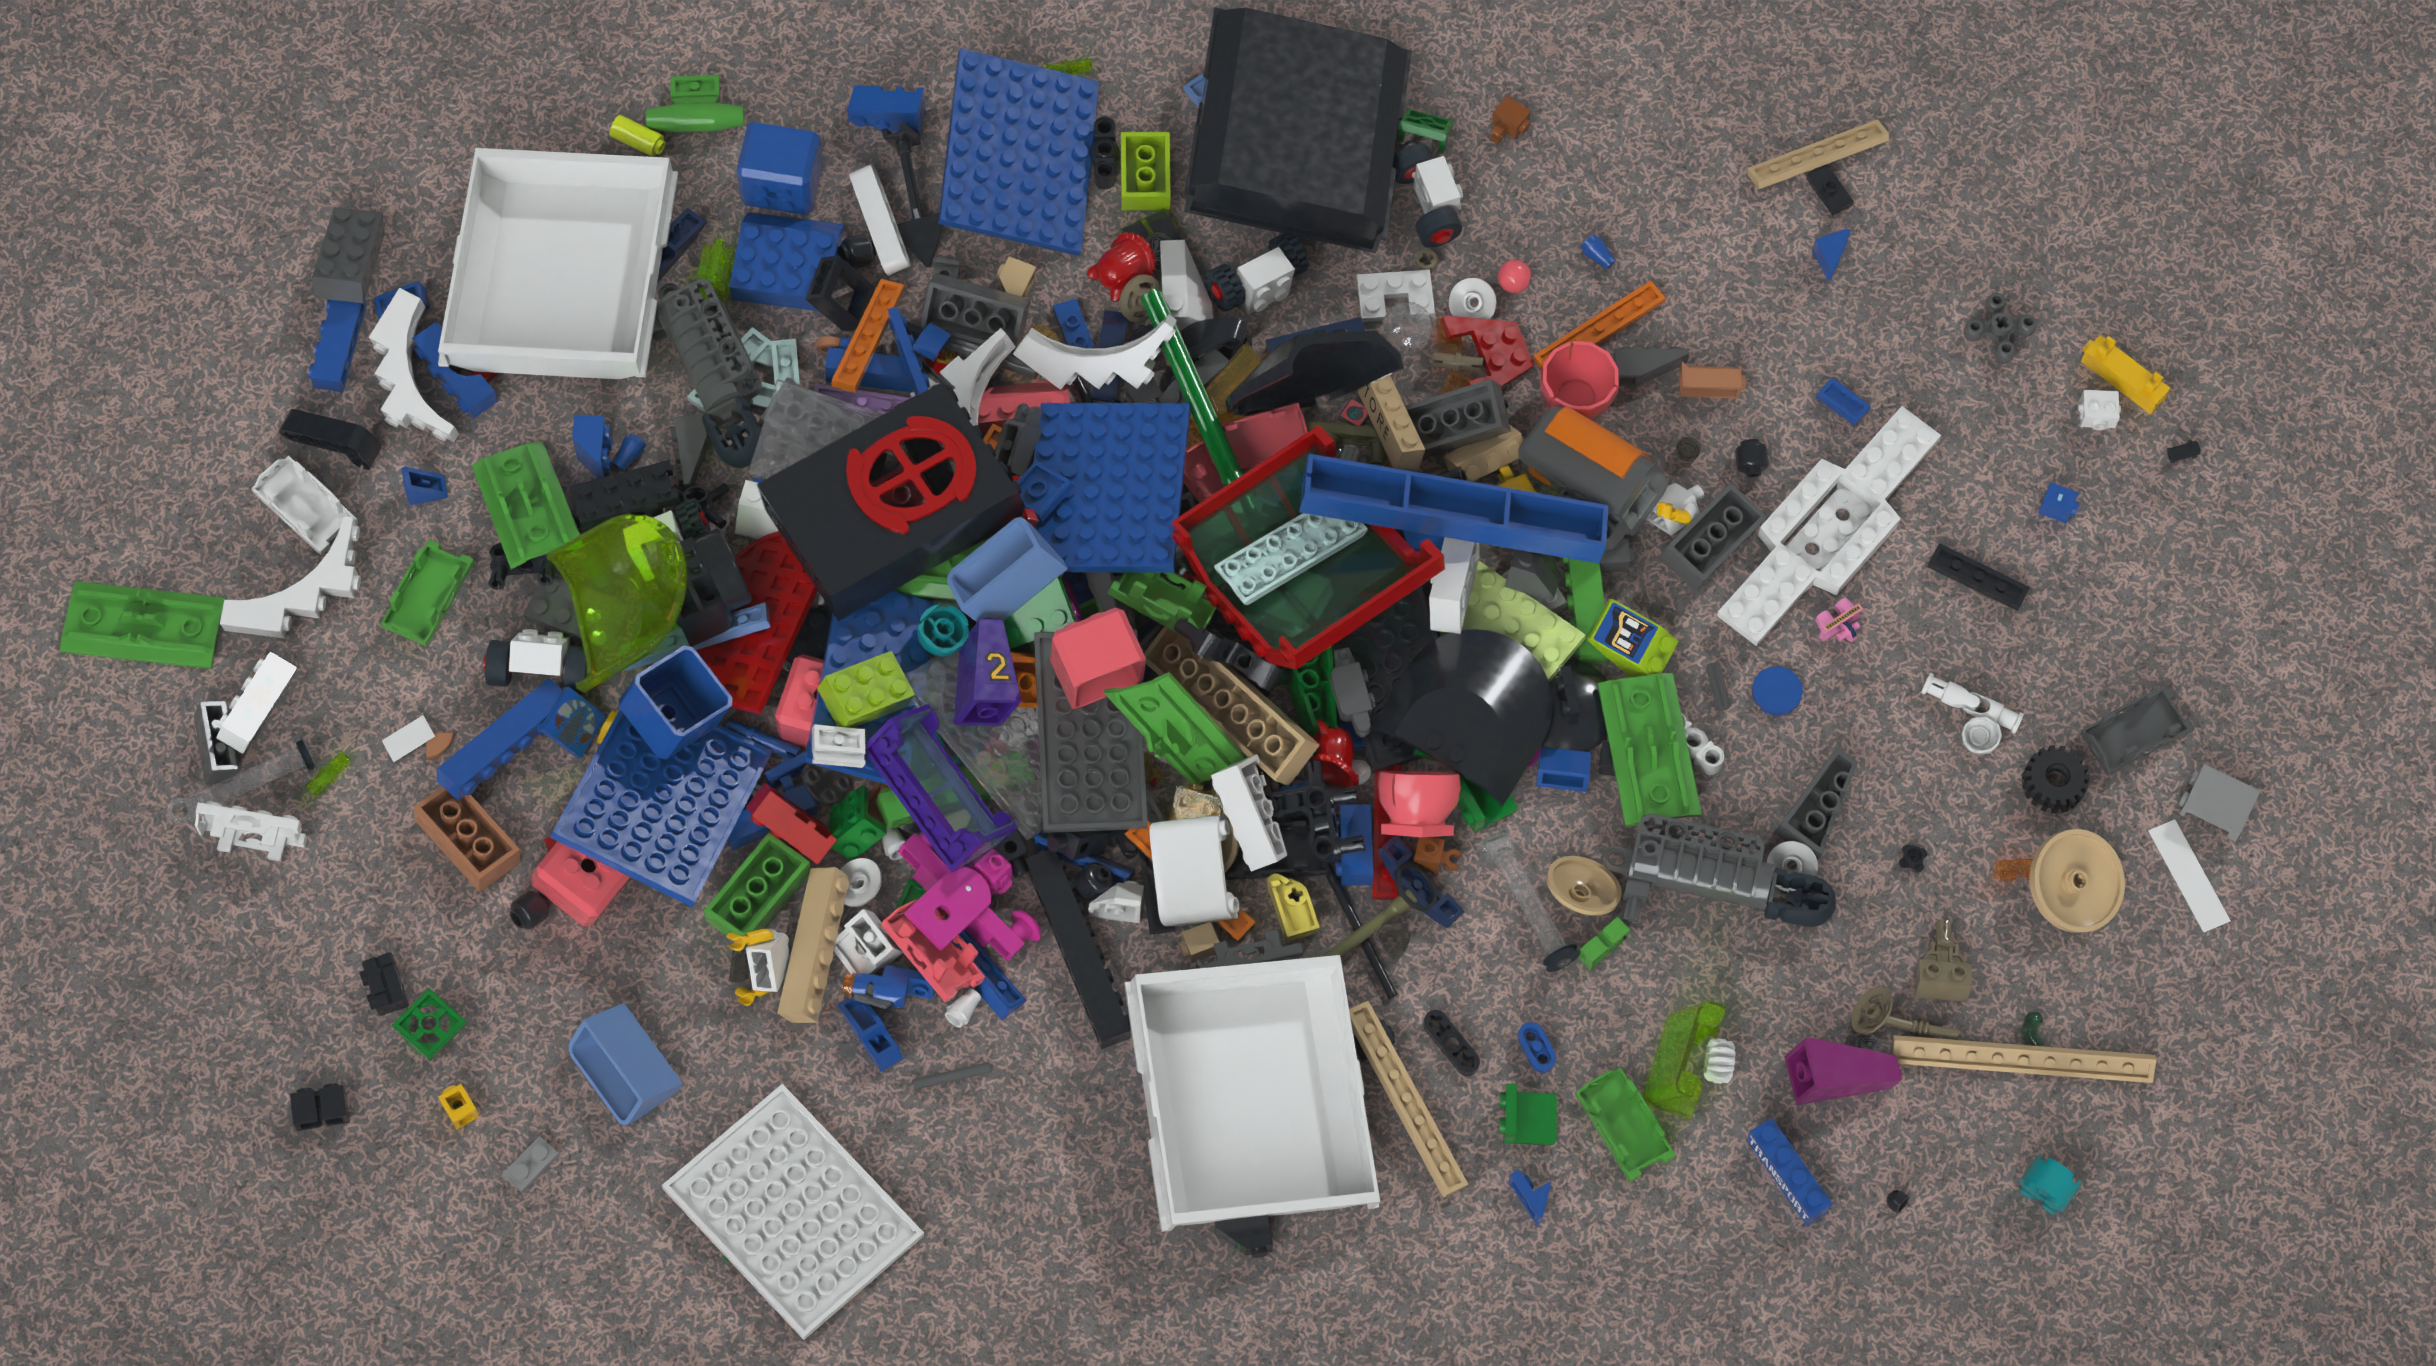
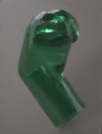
M2030 1012L2024 1017L2021 1032L2030 1046L2045 1045L2037 1033L2040 1023L2043 1022V1016L2039 1012Z

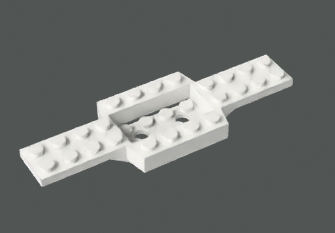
M1901 406L1846 469L1821 459L1760 527L1758 536L1771 553L1722 606L1717 616L1757 646L1800 596L1813 585L1837 596L1898 527L1901 518L1887 503V500L1940 440L1941 435ZM1836 485L1837 490L1821 506V508L1813 515V517L1805 524V526L1797 533V535L1788 543V545L1784 546V542L1792 535V533L1800 526V524L1809 516V514L1817 507V505ZM1839 509L1847 510L1850 514L1849 519L1845 521L1839 520L1836 517V511ZM1809 543H1814L1819 547V552L1816 555H1810L1806 552L1805 546Z

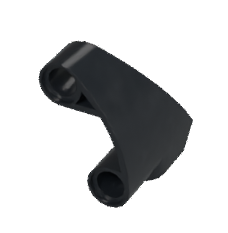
M1237 318L1206 319L1184 328L1181 332V337L1194 363L1199 359L1200 355L1218 345H1223L1229 349L1241 348L1247 324ZM1168 367L1164 383L1170 386L1176 377L1172 368Z

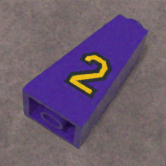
M987 617L979 619L969 632L965 644L959 650L954 724L1001 726L1022 700L1003 620Z

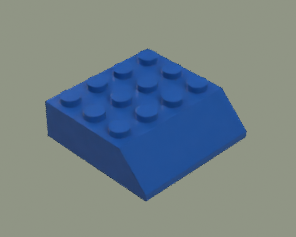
M747 212L741 223L730 280L731 300L818 311L805 299L820 259L839 255L838 248L842 242L844 224Z

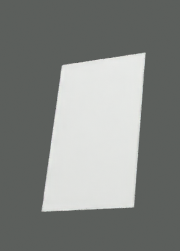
M424 715L382 740L391 759L395 762L434 738L435 735Z

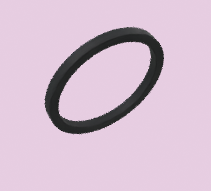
M1405 863L1398 867L1395 872V884L1403 900L1419 911L1431 909L1437 901V891L1431 877L1421 867L1412 863ZM1410 868L1416 870L1425 878L1432 893V900L1428 906L1418 905L1406 895L1400 882L1402 869Z

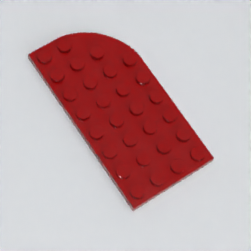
M779 531L767 534L753 541L734 556L752 595V601L731 611V613L766 603L769 608L771 627L696 650L732 696L731 708L761 715L818 592Z

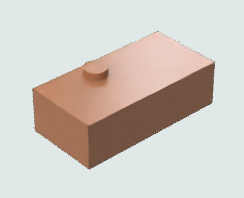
M440 787L414 806V820L479 893L520 863V849L471 795H465L458 801L445 788Z

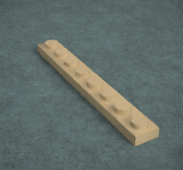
M1369 1001L1350 1008L1352 1031L1441 1195L1444 1198L1465 1188L1468 1183Z

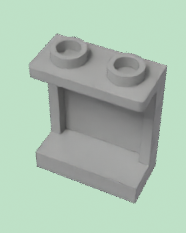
M2204 764L2200 772L2194 771L2188 783L2192 785L2190 793L2184 792L2178 804L2183 807L2179 815L2185 816L2186 813H2190L2228 831L2226 837L2236 842L2260 790Z

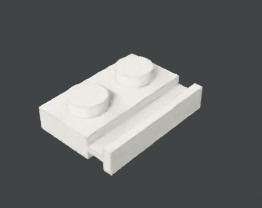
M814 724L812 727V763L863 768L865 765V729Z

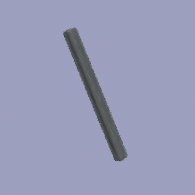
M907 320V334H912L913 338L918 339L924 328H921L920 324ZM951 336L944 348L969 357L981 345ZM1008 355L998 366L1033 379L1039 374L1019 358Z

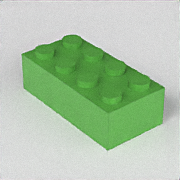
M768 833L704 909L706 922L726 936L731 932L745 936L747 932L765 929L809 876L810 862Z

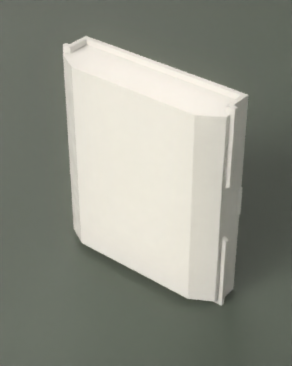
M475 148L460 235L457 236L454 252V268L438 349V365L449 367L450 364L475 372L624 379L632 376L646 378L657 310L655 293L662 250L667 246L678 180V171L672 170L670 158Z
M1340 955L1137 974L1130 982L1124 983L1137 1072L1142 1074L1151 1134L1148 1147L1161 1232L1172 1231L1176 1225L1212 1223L1263 1215L1276 1216L1364 1204H1367L1368 1209L1379 1208V1190L1363 1098L1365 1092L1360 1062L1357 1060Z

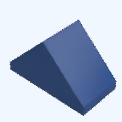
M1846 228L1815 239L1812 251L1828 280L1833 278L1848 242L1850 229Z
M406 466L401 468L409 505L446 499L448 497L443 474Z

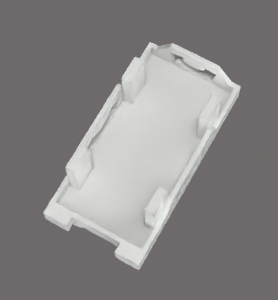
M289 456L285 459L276 460L259 475L255 486L251 488L252 492L321 556L331 548L330 542L338 535L343 516L353 517L358 524L357 518L340 503L330 490Z
M208 801L206 804L199 802L197 804L195 827L201 836L207 830L211 831L210 836L220 838L217 847L218 851L231 853L232 845L269 851L268 860L281 862L285 845L303 848L306 846L307 836L301 833V822L294 816H273L270 812L258 810L257 813L250 812L240 806H232V808L222 807L221 804ZM242 833L244 835L255 833L263 836L261 841L254 838L246 839L247 842L239 840Z

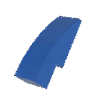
M852 996L837 1004L851 1029L880 1072L903 1059L899 1046L887 1032L884 1023L870 1004L851 1000Z

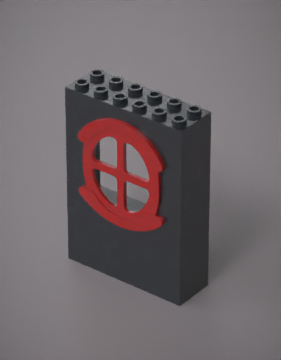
M943 382L757 484L766 513L838 621L992 536L1013 519L1022 518V507L1025 504L1019 495L1022 493L1020 486L1016 480L1011 481L1007 476L1009 472L1002 461L998 463L992 445L990 443L985 444L983 441L984 436L978 425L973 426L971 424V417L964 406L960 408L955 392L952 388L948 390ZM927 438L942 443L945 448L923 462L914 465L900 447V443L908 439ZM891 450L904 468V471L878 487H872L869 483V477L875 461L883 452ZM951 458L956 463L954 477L946 490L940 495L935 496L921 478V474L944 460ZM912 481L925 499V502L916 507L900 508L883 503L880 497L899 485Z

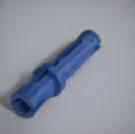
M730 719L726 725L728 729L785 758H794L799 755L798 752H801V746L759 731L758 727L754 725L749 727L733 719Z

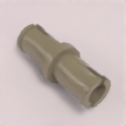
M1434 351L1432 367L1454 369V372L1465 370L1481 373L1483 357L1463 356L1459 352L1448 354Z

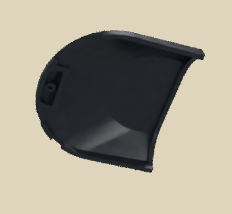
M1323 329L1313 333L1299 334L1276 346L1226 398L1225 404L1228 413L1234 412L1238 416H1249L1293 403H1299L1300 408L1317 405L1316 398L1329 395V399L1334 400L1403 369L1404 366L1401 354L1377 331L1347 332L1346 329H1338L1328 333L1327 329Z
M1461 630V634L1449 633L1437 638L1415 656L1370 729L1374 732L1380 731L1396 737L1460 774L1487 792L1503 808L1548 732L1553 709L1551 687L1538 660L1517 641L1488 630Z

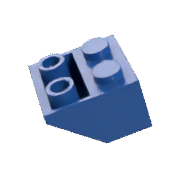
M574 415L572 439L577 459L596 479L606 477V474L611 472V459L608 458L609 451L613 449L610 425H606L605 416Z

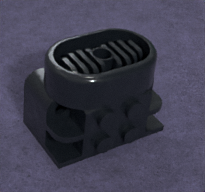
M714 529L695 539L690 537L675 545L671 538L666 540L669 547L655 554H652L648 543L643 544L690 647L729 630L734 624L731 611L752 601V595L723 533L719 529Z

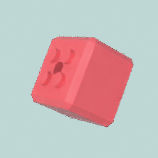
M1115 607L1102 613L1093 614L1085 620L1070 623L1064 628L1056 630L1052 638L1050 662L1072 709H1078L1106 698L1104 689H1121L1143 681L1146 658L1125 612Z
M802 654L794 658L775 719L780 739L806 749L816 702L814 696L818 691L823 660Z
M557 841L536 867L531 876L532 887L579 924L591 926L631 877ZM585 859H590L595 863L596 868L593 872H585L581 867V862Z

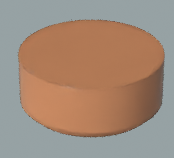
M832 336L820 337L817 339V350L828 354L829 347L840 349L841 339Z

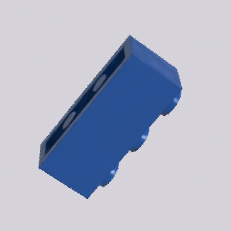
M1340 805L1339 814H1335L1340 839L1362 834L1365 842L1363 844L1365 845V851L1343 854L1340 860H1336V876H1341V886L1372 885L1371 805Z

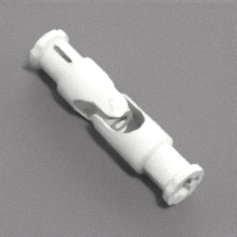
M1933 673L1929 674L1921 692L1924 695L1928 693L1940 698L1942 703L1949 706L1963 708L1966 713L1972 716H1986L1999 725L2010 729L2013 734L2016 733L2024 715L2021 712L2017 714L2004 708L2003 704L1978 693H1969L1962 686L1951 681L1949 683L1934 677ZM1980 700L1988 706V711L1985 713L1975 712Z

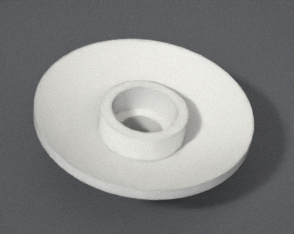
M1479 278L1464 279L1457 283L1450 293V312L1452 316L1491 319L1496 310V295L1492 287L1484 280ZM1474 298H1477L1479 301L1477 307H1474L1472 304Z
M1786 841L1778 844L1771 850L1766 863L1774 864V870L1775 868L1785 869L1789 874L1795 871L1816 876L1818 871V862L1814 852L1807 845L1798 841ZM1791 860L1797 863V867L1794 869H1790L1787 866V863ZM1775 885L1777 888L1789 892V890H1796L1792 888H1782L1780 885Z
M857 858L848 862L840 869L850 877L844 905L859 907L867 904L876 896L881 887L882 873L875 862L867 858Z

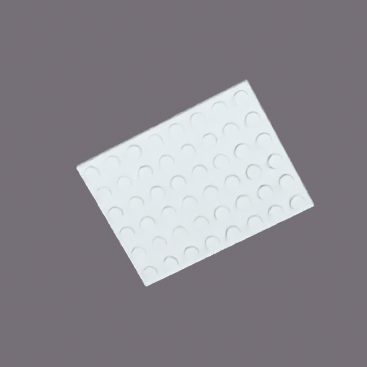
M783 1084L662 1185V1189L803 1340L924 1237V1232Z

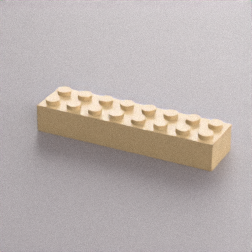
M1164 626L1145 651L1146 664L1159 676L1170 672L1240 750L1248 757L1258 754L1260 763L1257 765L1275 781L1290 785L1319 747V744L1235 668L1226 662H1210L1201 658L1192 651L1190 641Z

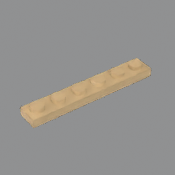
M1877 119L1749 167L1748 176L1758 189H1762L1889 141V133Z

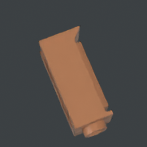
M1682 362L1679 371L1680 397L1739 398L1741 390H1745L1746 376L1741 375V366L1738 369H1735V367L1690 366L1689 368Z

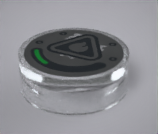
M1860 1034L1856 1038L1853 1047L1879 1052L1881 1044L1874 1034Z

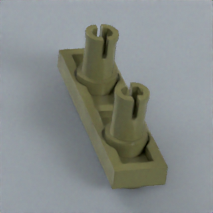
M1323 420L1306 421L1308 432L1318 425L1325 430L1334 440L1335 451L1337 443L1371 447L1370 464L1376 465L1381 463L1384 466L1386 451L1374 426H1352L1345 422L1333 424L1326 423Z

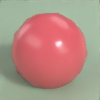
M1509 260L1503 263L1498 270V283L1503 290L1509 293H1520L1527 289L1531 271L1526 263L1520 260Z

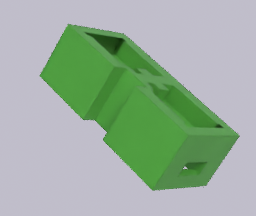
M1617 917L1600 934L1593 937L1580 949L1578 958L1591 970L1625 941L1623 939L1624 936H1626V939L1628 938L1630 929Z

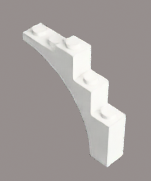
M399 288L369 336L374 345L373 349L382 355H386L374 373L380 381L379 385L391 391L380 410L385 416L384 420L396 428L399 425L407 428L411 422V424L421 430L427 428L433 431L432 434L442 441H445L447 438L455 442L459 435L458 431L452 424L438 416L425 403L414 379L412 338L415 335L416 327L425 309V305L417 296Z
M1168 314L1156 328L1139 339L1120 346L1092 349L1065 345L1031 328L1019 343L1013 355L1060 390L1066 383L1071 385L1078 374L1098 389L1104 383L1109 385L1116 374L1138 389L1142 383L1147 385L1155 373L1152 369L1155 362L1153 360L1161 351L1159 345L1163 340L1168 342L1174 335L1176 330L1173 327L1177 320Z
M1001 328L964 361L957 356L940 371V374L955 392L960 408L964 406L967 409L973 426L978 425L980 403L991 376L1000 363L1015 348L1011 339ZM938 442L944 450L945 446L942 443Z
M343 516L338 535L329 552L319 565L301 581L281 592L263 598L224 600L220 625L224 631L285 638L286 631H290L292 618L289 615L320 618V612L324 611L326 607V596L324 594L354 598L355 590L359 591L361 576L358 575L355 567L350 566L355 561L354 541H358L360 535V527L357 526L354 518Z

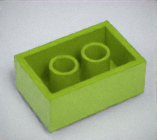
M1121 132V211L1170 210V132Z
M892 651L824 677L817 688L836 726L855 728L906 708L915 696Z

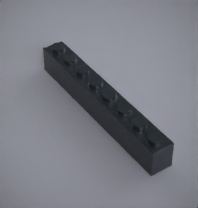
M1048 849L1026 857L1025 865L1029 870V877L1100 1048L1104 1049L1130 1039L1131 1026L1129 1015L1123 1014L1121 1006L1124 1005L1119 991L1114 992L1111 983H1114V979L1110 969H1105L1102 960H1104L1102 949L1100 945L1095 946L1092 937H1095L1092 925L1090 922L1085 923L1082 916L1085 914V909L1081 900L1076 901L1073 892L1076 891L1072 878H1067L1064 869H1066V864L1062 854L1057 855L1056 852Z

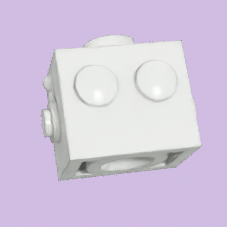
M2084 390L2079 400L2080 404H2078L2080 427H2093L2094 430L2115 428L2120 418L2119 413L2121 412L2119 391Z

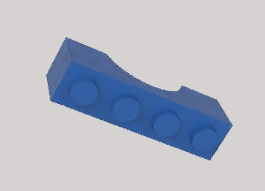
M435 322L412 338L415 347L412 350L420 361H426L429 365L427 369L435 379L438 377L443 382L441 385L449 396L454 395L458 400L456 404L464 414L468 412L474 419L497 403L495 391L481 374L463 376L453 372L449 367L438 365V349L442 328Z

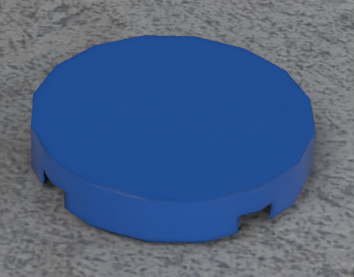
M1775 666L1762 670L1756 676L1751 692L1753 701L1762 708L1763 712L1773 716H1782L1791 713L1792 710L1797 708L1802 698L1803 688L1800 679L1794 672L1788 668Z

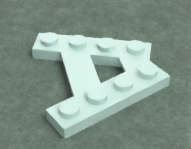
M753 327L741 338L753 365L759 363L773 367L775 385L761 382L762 391L756 397L748 400L750 405L766 409L787 377L800 385L796 339L770 341ZM735 346L731 349L732 353L735 351ZM738 362L735 366L736 370L740 371L742 366ZM745 378V381L748 385L747 388L749 390L753 389V383L751 382V380L749 378ZM694 388L687 396L688 401L705 413L706 411Z

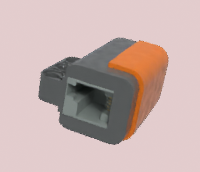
M1557 406L1549 407L1524 439L1518 450V456L1521 462L1528 466L1529 474L1560 493L1558 497L1609 505L1607 531H1611L1606 539V550L1615 548L1625 534L1632 536L1640 529L1668 487V480L1662 470L1651 461L1647 453L1568 406L1564 408Z

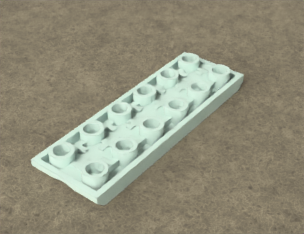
M1302 513L1219 562L1214 568L1230 585L1244 605H1249L1360 539L1368 529L1363 523Z

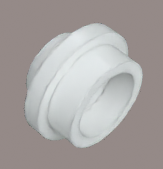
M1353 760L1352 769L1355 771V774L1359 775L1358 785L1366 783L1371 775L1370 766L1363 760Z

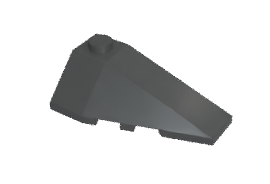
M1515 549L1505 587L1553 601L1559 583L1555 556Z

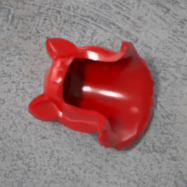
M1125 232L1118 235L1117 239L1111 244V249L1106 251L1099 261L1088 269L1086 275L1089 279L1099 280L1110 291L1112 302H1117L1120 300L1124 286L1132 278L1144 274L1153 277L1156 260L1155 253L1150 248L1149 242H1146L1139 234Z
M1321 719L1317 720L1319 732L1313 736V739L1319 744V747L1317 748L1318 754L1314 757L1313 761L1322 762L1323 781L1336 786L1341 785L1342 787L1357 786L1359 784V775L1355 774V771L1352 769L1354 741L1351 734L1344 728H1329Z

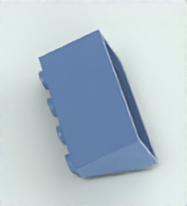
M1019 517L1013 519L955 566L948 574L947 583L960 609L973 620L978 622L979 619L988 617L1004 621L1068 568L1063 559L1037 530L1024 518Z
M624 1003L584 1019L569 1042L571 1058L616 1120L622 1125L635 1122L676 1094L683 1085L679 1076L673 1071L663 1054L657 1049L649 1035L643 1030L633 1013L629 1011Z

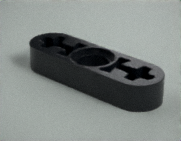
M1432 1010L1428 1012L1423 1023L1427 1034L1461 1075H1474L1480 1065L1477 1053L1442 1011ZM1431 1018L1435 1021L1441 1020L1440 1028L1444 1033L1440 1038L1438 1037L1441 1032L1437 1026H1430ZM1454 1037L1458 1040L1459 1046L1456 1049H1448L1444 1044L1445 1039ZM1463 1048L1465 1049L1462 1054L1466 1060H1473L1472 1068L1462 1066L1464 1060L1458 1054Z

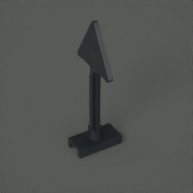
M902 123L900 124L901 131L892 133L887 128L882 129L883 138L895 147L897 154L900 155L913 217L911 221L897 224L903 243L925 267L930 268L944 225L938 224L939 213L923 217L910 154L912 152L911 147L921 145L919 134L907 124Z

